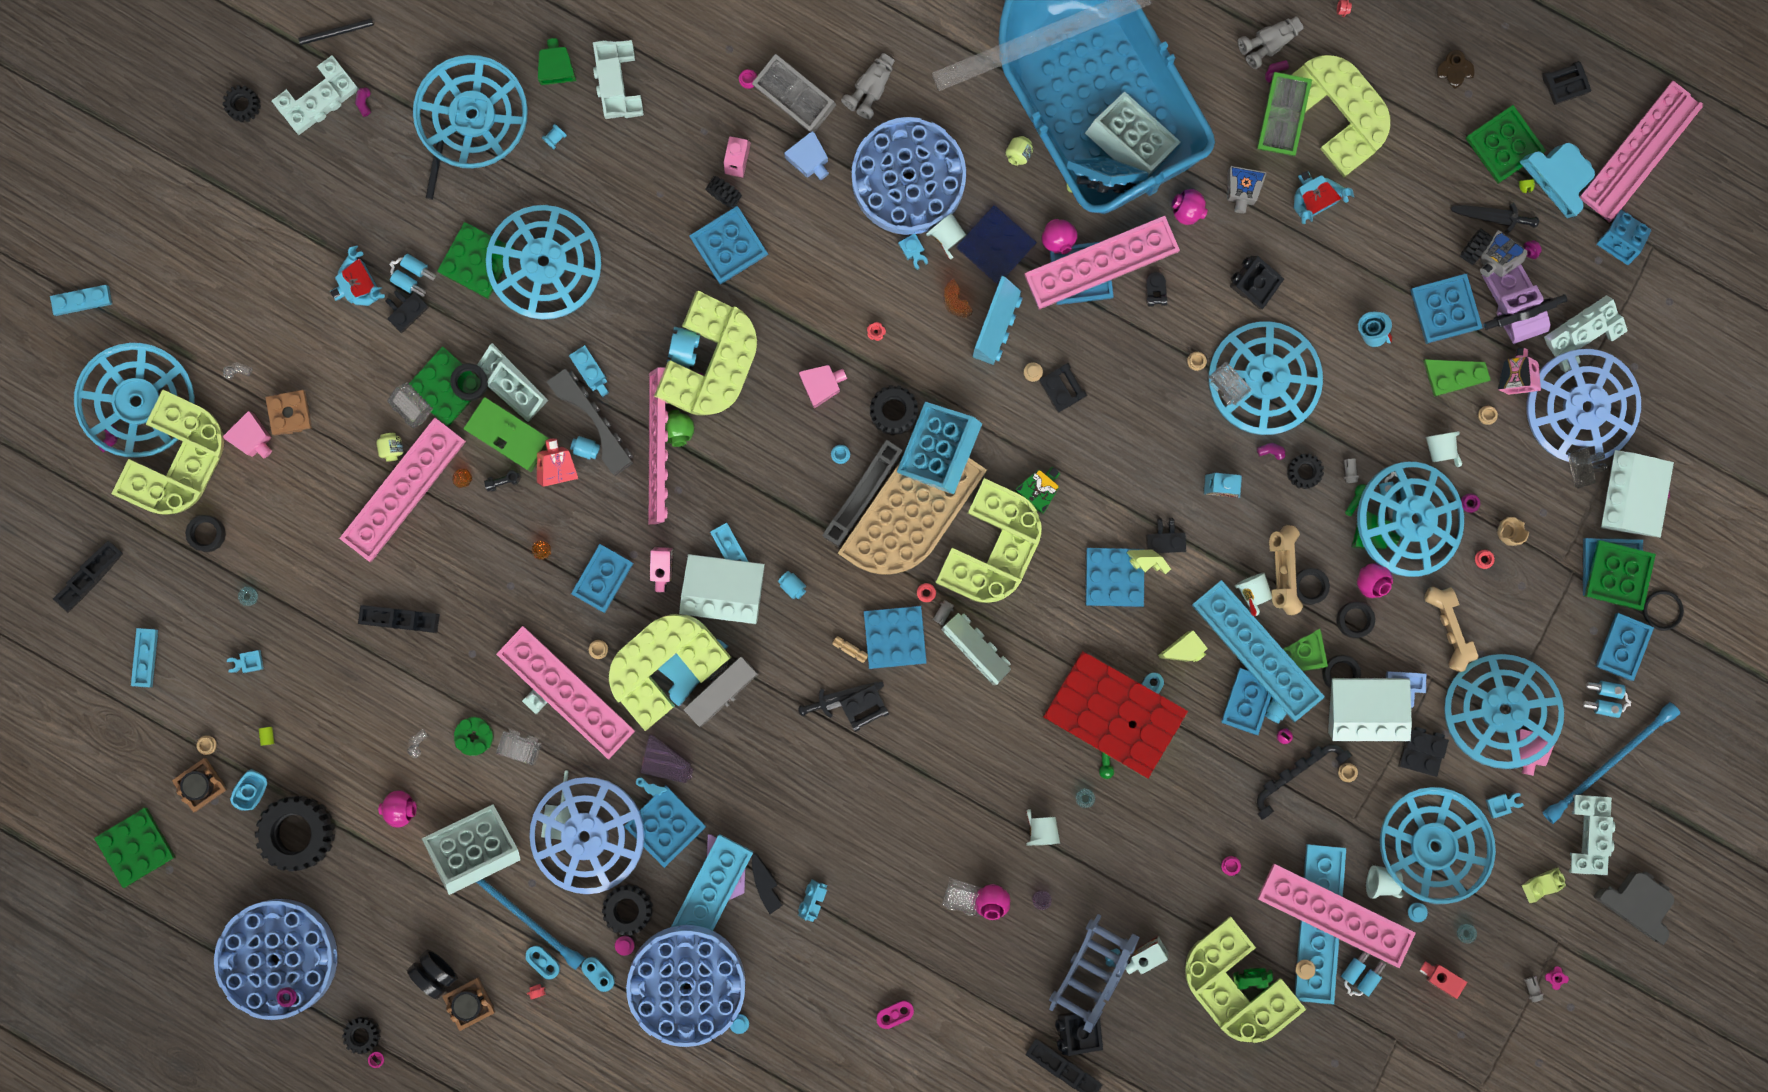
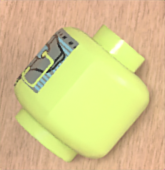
M1024 136L1013 138L1006 149L1008 161L1016 166L1026 164L1033 153L1032 142Z
M396 433L382 434L376 441L378 456L386 458V462L396 461L398 456L403 454L402 439L400 436H396Z

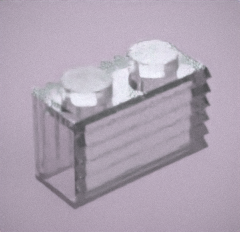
M1224 362L1209 376L1212 380L1209 384L1216 391L1220 389L1225 394L1222 398L1229 405L1232 403L1235 406L1238 405L1253 391L1227 362Z
M408 382L396 387L387 400L392 409L398 412L405 419L406 424L413 429L423 424L433 410V407H430V404Z
M509 729V732L503 731L496 754L532 766L535 765L542 743L538 742L539 738L528 735L527 738L520 736L521 732Z
M949 878L942 905L949 910H961L969 916H979L980 914L976 911L975 899L978 895L980 896L977 891L982 887Z

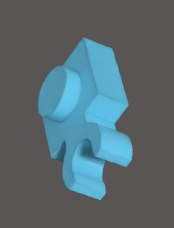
M916 234L898 242L907 260L914 259L913 265L915 269H919L917 264L919 260L924 261L925 265L928 264L927 258L920 254L924 251V248Z
M261 650L239 654L240 660L237 658L227 659V662L235 663V668L229 669L231 673L238 672L241 668L243 673L264 669Z
M1513 793L1508 799L1506 794L1486 799L1491 818L1512 813L1510 807L1521 808L1524 806L1523 803L1516 804L1514 802L1516 797L1521 796L1520 793Z

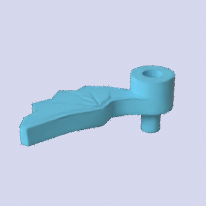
M643 778L636 780V784L639 787H644L645 791L652 796L656 794L661 795L662 792L667 791V788L659 787L655 784L649 785Z

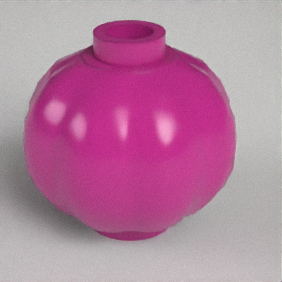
M1187 189L1181 194H1177L1171 205L1174 208L1175 218L1184 225H1192L1200 218L1204 219L1208 212V209L1205 208L1206 201L1204 196L1195 189Z
M1054 219L1050 221L1042 233L1043 245L1055 254L1069 253L1077 240V230L1066 220Z
M1377 563L1368 564L1363 567L1357 578L1358 588L1368 598H1379L1386 595L1391 590L1393 576L1390 570Z
M397 790L386 796L383 803L379 804L378 811L380 815H383V819L388 825L400 828L407 825L412 820V817H415L417 806L409 794Z
M986 885L979 889L975 895V909L988 920L999 919L1006 915L1010 909V895L999 885Z

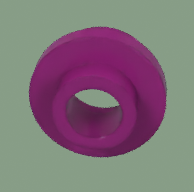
M1527 241L1523 245V248L1528 251L1527 257L1531 259L1539 257L1542 249L1537 241Z
M1466 494L1461 499L1462 508L1465 512L1473 513L1480 507V500L1475 494ZM1468 500H1471L1473 503L1471 507L1467 505Z
M284 987L277 993V1002L282 1007H290L297 1000L295 990L290 987ZM286 993L290 995V1000L284 998Z

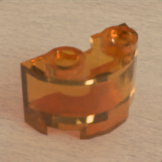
M953 278L947 284L944 291L945 307L952 315L963 318L971 316L973 311L967 300H960L958 298L960 288Z

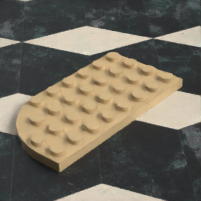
M968 458L954 494L897 473L899 463L838 554L858 568L875 574H897L917 566L933 551L987 470Z

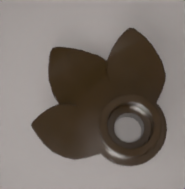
M1459 50L1449 52L1446 60L1439 64L1437 69V78L1447 77L1449 84L1454 89L1463 83L1465 77L1474 78L1475 74L1473 64L1466 60L1464 54ZM1455 56L1459 58L1457 63L1453 61Z

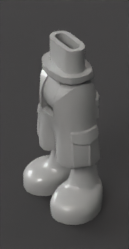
M1297 16L1292 19L1288 18L1273 26L1259 30L1256 33V38L1252 40L1246 36L1240 37L1238 39L1240 52L1242 55H1246L1260 44L1263 45V48L1246 56L1247 63L1253 69L1261 67V59L1265 55L1273 56L1279 52L1304 27Z
M882 53L879 59L876 58L865 74H862L855 83V93L853 95H844L841 99L842 103L848 109L854 111L863 94H867V97L856 113L863 118L871 119L874 115L871 105L873 101H878L884 92V86L892 71V65L895 60Z

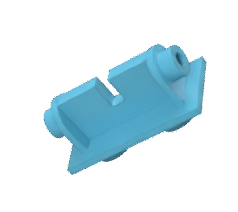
M811 880L810 884L806 887L804 901L799 906V917L811 922L817 919L821 906L815 904L816 900L823 902L827 892L826 884Z

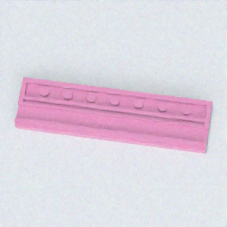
M1672 81L1580 195L1581 200L1604 217L1608 223L1614 219L1703 107V103L1693 99L1690 96L1691 94L1675 81Z

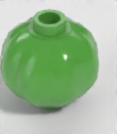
M671 410L668 412V421L665 423V430L668 431L666 443H670L674 447L686 445V441H689L694 434L693 420L690 416L680 413V410Z

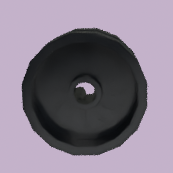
M427 949L419 957L420 963H413L407 970V974L424 993L433 999H439L446 992L444 986L450 987L458 977L443 958Z

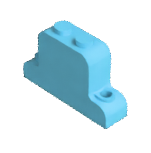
M1566 143L1555 147L1546 157L1538 151L1526 155L1519 161L1566 218L1577 216L1582 211L1583 201L1578 194L1594 178L1595 171L1591 163L1581 155L1577 146Z
M717 639L721 646L726 650L728 648V645H726L723 641ZM677 653L658 669L674 682V685L668 692L670 693V699L678 706H681L700 682Z

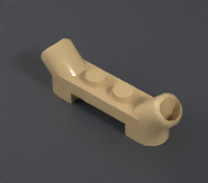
M1290 525L1283 526L1280 532H1273L1269 540L1270 551L1275 552L1277 589L1272 590V602L1276 608H1283L1287 615H1295L1303 608L1302 602L1297 597L1294 545L1300 533L1296 527Z
M1434 586L1430 587L1424 596V600L1440 609L1442 614L1440 615V620L1443 626L1447 628L1449 643L1453 644L1454 653L1448 665L1455 671L1464 672L1469 662L1478 659V654L1473 641L1465 643L1452 608L1460 605L1457 596L1451 587L1444 590Z

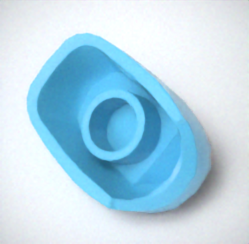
M252 769L246 771L231 793L230 800L232 805L239 810H253L265 792L267 786L266 777Z

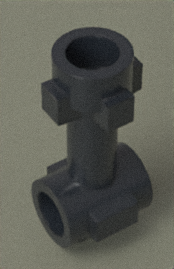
M510 470L504 477L493 479V477L487 478L488 480H485L484 484L487 491L494 492L497 491L496 487L510 482L513 485H517L522 477L520 473Z

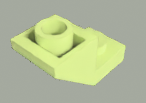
M1129 550L1127 552L1131 558L1129 562L1135 569L1140 568L1146 572L1153 567L1156 571L1160 570L1164 574L1171 570L1164 558L1154 550Z
M1554 868L1533 877L1522 885L1529 903L1537 902L1544 895L1558 892L1566 886L1565 878L1559 868Z

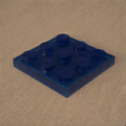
M994 205L958 244L956 249L999 285L1001 277H1007L1037 242Z

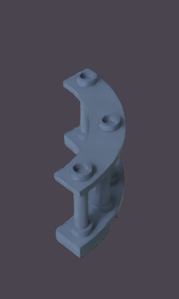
M1099 914L1095 920L1090 919L1087 924L1086 930L1088 932L1079 953L1075 952L1070 961L1073 964L1058 992L1054 991L1049 999L1052 1002L1049 1010L1053 1011L1058 1003L1084 1018L1083 1021L1086 1022L1084 1030L1091 1033L1103 1012L1102 1010L1106 1004L1104 1000L1109 1001L1128 965L1130 954H1133L1140 938L1132 934L1129 940H1124L1098 925L1101 918ZM1094 933L1120 946V949L1123 950L1122 954H1116L1093 941ZM1090 947L1113 960L1114 964H1116L1113 973H1108L1083 959L1087 948ZM1079 965L1105 980L1104 982L1107 985L1103 992L1099 991L1098 993L1072 978ZM1068 984L1095 999L1096 1005L1092 1012H1087L1062 997Z

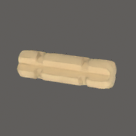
M837 636L833 641L835 647H840L842 651L853 658L856 657L862 663L866 661L867 653L859 651V648L847 641L844 642V639Z

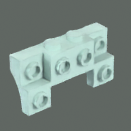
M632 40L593 42L596 67L593 70L595 79H599V86H596L598 97L602 99L605 119L623 116L625 118L643 116L641 96H625L620 64L622 62L635 61Z
M332 55L317 66L326 79L298 100H295L287 89L272 100V103L298 135L316 122L324 120L326 114L337 110L342 102L358 90V87Z
M1606 295L1544 338L1547 346L1556 357L1567 351L1582 348L1603 333H1606L1610 341H1614L1626 333L1627 328L1623 316L1618 314L1614 299ZM1579 355L1575 356L1577 363H1581ZM1567 359L1559 363L1560 369L1565 373L1571 369Z
M1573 795L1574 811H1572V814L1584 815L1583 854L1570 853L1571 870L1569 869V872L1608 875V858L1611 856V852L1614 851L1612 833L1615 831V822L1613 817H1611L1612 798Z

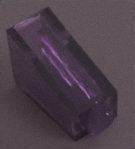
M649 735L640 773L687 783L688 779H692L694 768H691L692 763L658 737Z

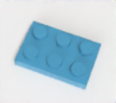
M599 544L571 594L606 613L634 563Z
M1616 613L1595 667L1634 681L1654 627Z
M1242 668L1238 669L1220 723L1259 735L1271 695L1250 671Z

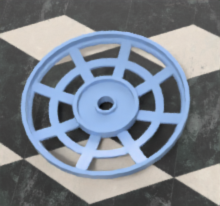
M1576 349L1556 356L1539 371L1541 388L1550 392L1547 401L1548 415L1536 419L1535 400L1537 391L1528 393L1527 418L1534 437L1547 452L1567 462L1593 463L1614 455L1615 450H1621L1630 440L1639 422L1641 396L1635 377L1622 361L1600 350ZM1596 355L1606 359L1602 369L1593 366L1579 367L1575 356ZM1566 359L1568 360L1571 370L1563 374L1554 385L1543 380L1554 366ZM1613 362L1627 374L1633 385L1632 387L1623 390L1620 382L1609 373ZM1582 373H1598L1599 377L1595 384L1585 383ZM1574 376L1577 386L1573 387L1569 392L1560 388L1567 379ZM1607 378L1614 384L1618 391L1617 393L1608 395L1603 389ZM1635 394L1636 413L1631 426L1624 422L1627 410L1626 397ZM1557 395L1564 398L1563 411L1554 413V400ZM1621 400L1620 415L1617 418L1610 414L1611 403ZM1586 401L1591 403V409L1588 412L1583 410V404ZM1566 418L1573 426L1568 435L1559 427L1558 420ZM1605 421L1615 425L1606 435L1600 436L1598 427ZM1551 424L1555 433L1564 440L1558 450L1544 438L1538 426ZM1619 428L1628 433L1618 446L1604 454L1603 442L1613 437ZM1580 429L1591 430L1593 440L1581 441L1575 438ZM1571 444L1582 447L1594 446L1596 456L1578 458L1566 455L1565 453Z
M575 778L554 787L538 804L530 825V845L538 867L555 885L574 893H600L620 884L635 869L644 847V824L635 802L619 786L600 778ZM587 783L596 784L601 787L596 797L589 795L573 797L570 786ZM608 789L622 798L629 807L630 813L620 816L613 806L604 801ZM562 790L566 801L557 806L550 817L540 813L546 802L555 793ZM586 801L593 802L589 813H579L575 803ZM568 806L571 818L565 824L555 820L557 815ZM600 806L604 807L614 819L604 823L597 816ZM633 819L635 820L637 830L635 852L624 848L625 829L623 824ZM537 820L546 824L545 842L547 849L538 853L535 845V826ZM552 827L561 831L562 842L554 846L551 844ZM615 827L618 828V845L608 842V830ZM582 831H587L590 835L587 842L582 841L580 838ZM565 849L572 856L569 867L561 862L555 853ZM604 849L613 852L614 855L610 861L601 866L597 856ZM620 855L632 859L624 872L615 880L609 882L605 871L609 870L617 862ZM550 856L559 868L567 872L564 883L548 872L541 859ZM579 860H590L594 870L578 871L576 868ZM597 875L602 884L600 887L587 889L571 886L574 876L593 877Z

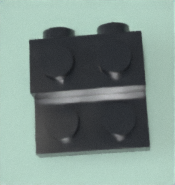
M1248 256L1243 260L1241 264L1243 268L1240 272L1234 273L1231 277L1232 283L1230 287L1241 297L1247 298L1258 309L1263 310L1284 281V278L1259 256Z
M1415 727L1414 730L1411 729L1410 741L1404 742L1398 766L1437 777L1449 740L1444 739V734L1433 732V735L1426 734V729Z
M1073 1012L1058 1015V1020L1055 1021L1056 1030L1060 1033V1040L1057 1041L1058 1050L1067 1056L1103 1050L1100 1017L1091 1033L1084 1030L1086 1024L1083 1021L1084 1018Z

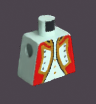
M1159 936L1134 950L1133 954H1131V960L1126 967L1128 974L1136 970L1143 974L1168 960V951ZM1144 957V958H1146L1147 960H1146V961H1143V960H1141L1140 958Z

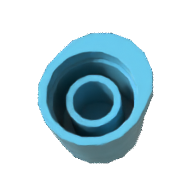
M1374 311L1364 314L1359 319L1358 330L1368 346L1378 347L1384 344L1386 340L1387 343L1392 342V335L1390 334L1392 321L1388 315Z

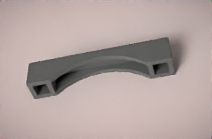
M564 369L549 379L547 383L560 400L580 407L592 418L601 438L602 460L610 472L616 476L633 464L631 460L633 455L628 448H622L620 443L623 441L616 432L612 434L609 429L611 424L605 417H600L598 414L600 409L596 403H590L587 399L589 394L583 386L580 388L577 385L576 381H578V378L573 371L568 372Z
M888 440L885 441L856 488L823 533V538L839 548L901 456L902 449Z

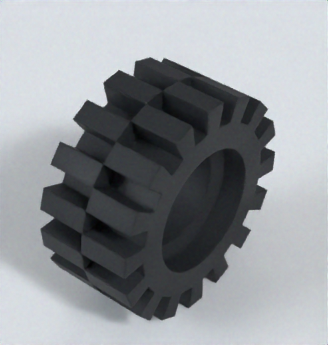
M237 85L236 89L231 87V92L227 90V97H223L225 100L223 102L225 112L235 121L244 123V120L250 122V118L254 120L256 118L254 115H258V109H261L259 105L261 102L258 96L247 86L241 87ZM241 97L247 98L249 102L248 107L242 111L237 110L235 107L236 100Z
M713 176L705 188L712 197H715L716 200L730 208H734L742 197L741 193L734 186L718 176Z
M1480 228L1465 246L1460 257L1471 265L1475 264L1490 245L1493 236Z
M1301 454L1291 460V463L1288 465L1287 474H1289L1288 479L1292 481V485H1296L1297 488L1307 489L1316 486L1322 480L1324 466H1321L1322 462L1317 459L1318 457L1311 456L1312 454ZM1302 464H1307L1312 468V476L1308 479L1302 478L1299 475L1298 470Z
M358 1017L349 1022L344 1028V1034L342 1035V1038L345 1040L343 1044L348 1046L346 1049H351L352 1053L357 1052L358 1054H365L372 1050L379 1043L378 1040L381 1037L379 1036L381 1031L377 1028L379 1025L375 1024L373 1019H368V1017ZM358 1028H364L368 1032V1040L364 1043L358 1042L354 1037V1033Z

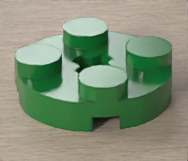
M478 717L462 720L454 732L456 748L469 756H477L484 753L491 747L494 739V733L486 720ZM473 731H476V735L479 736V738L475 739L474 742H472L471 738H469V734H472Z
M1266 968L1244 969L1243 974L1239 975V971L1233 974L1234 984L1237 985V989H1247L1249 986L1267 988L1269 987L1268 983L1273 981L1272 970L1266 972Z

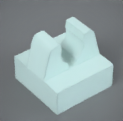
M534 689L522 701L535 714H538L548 703Z

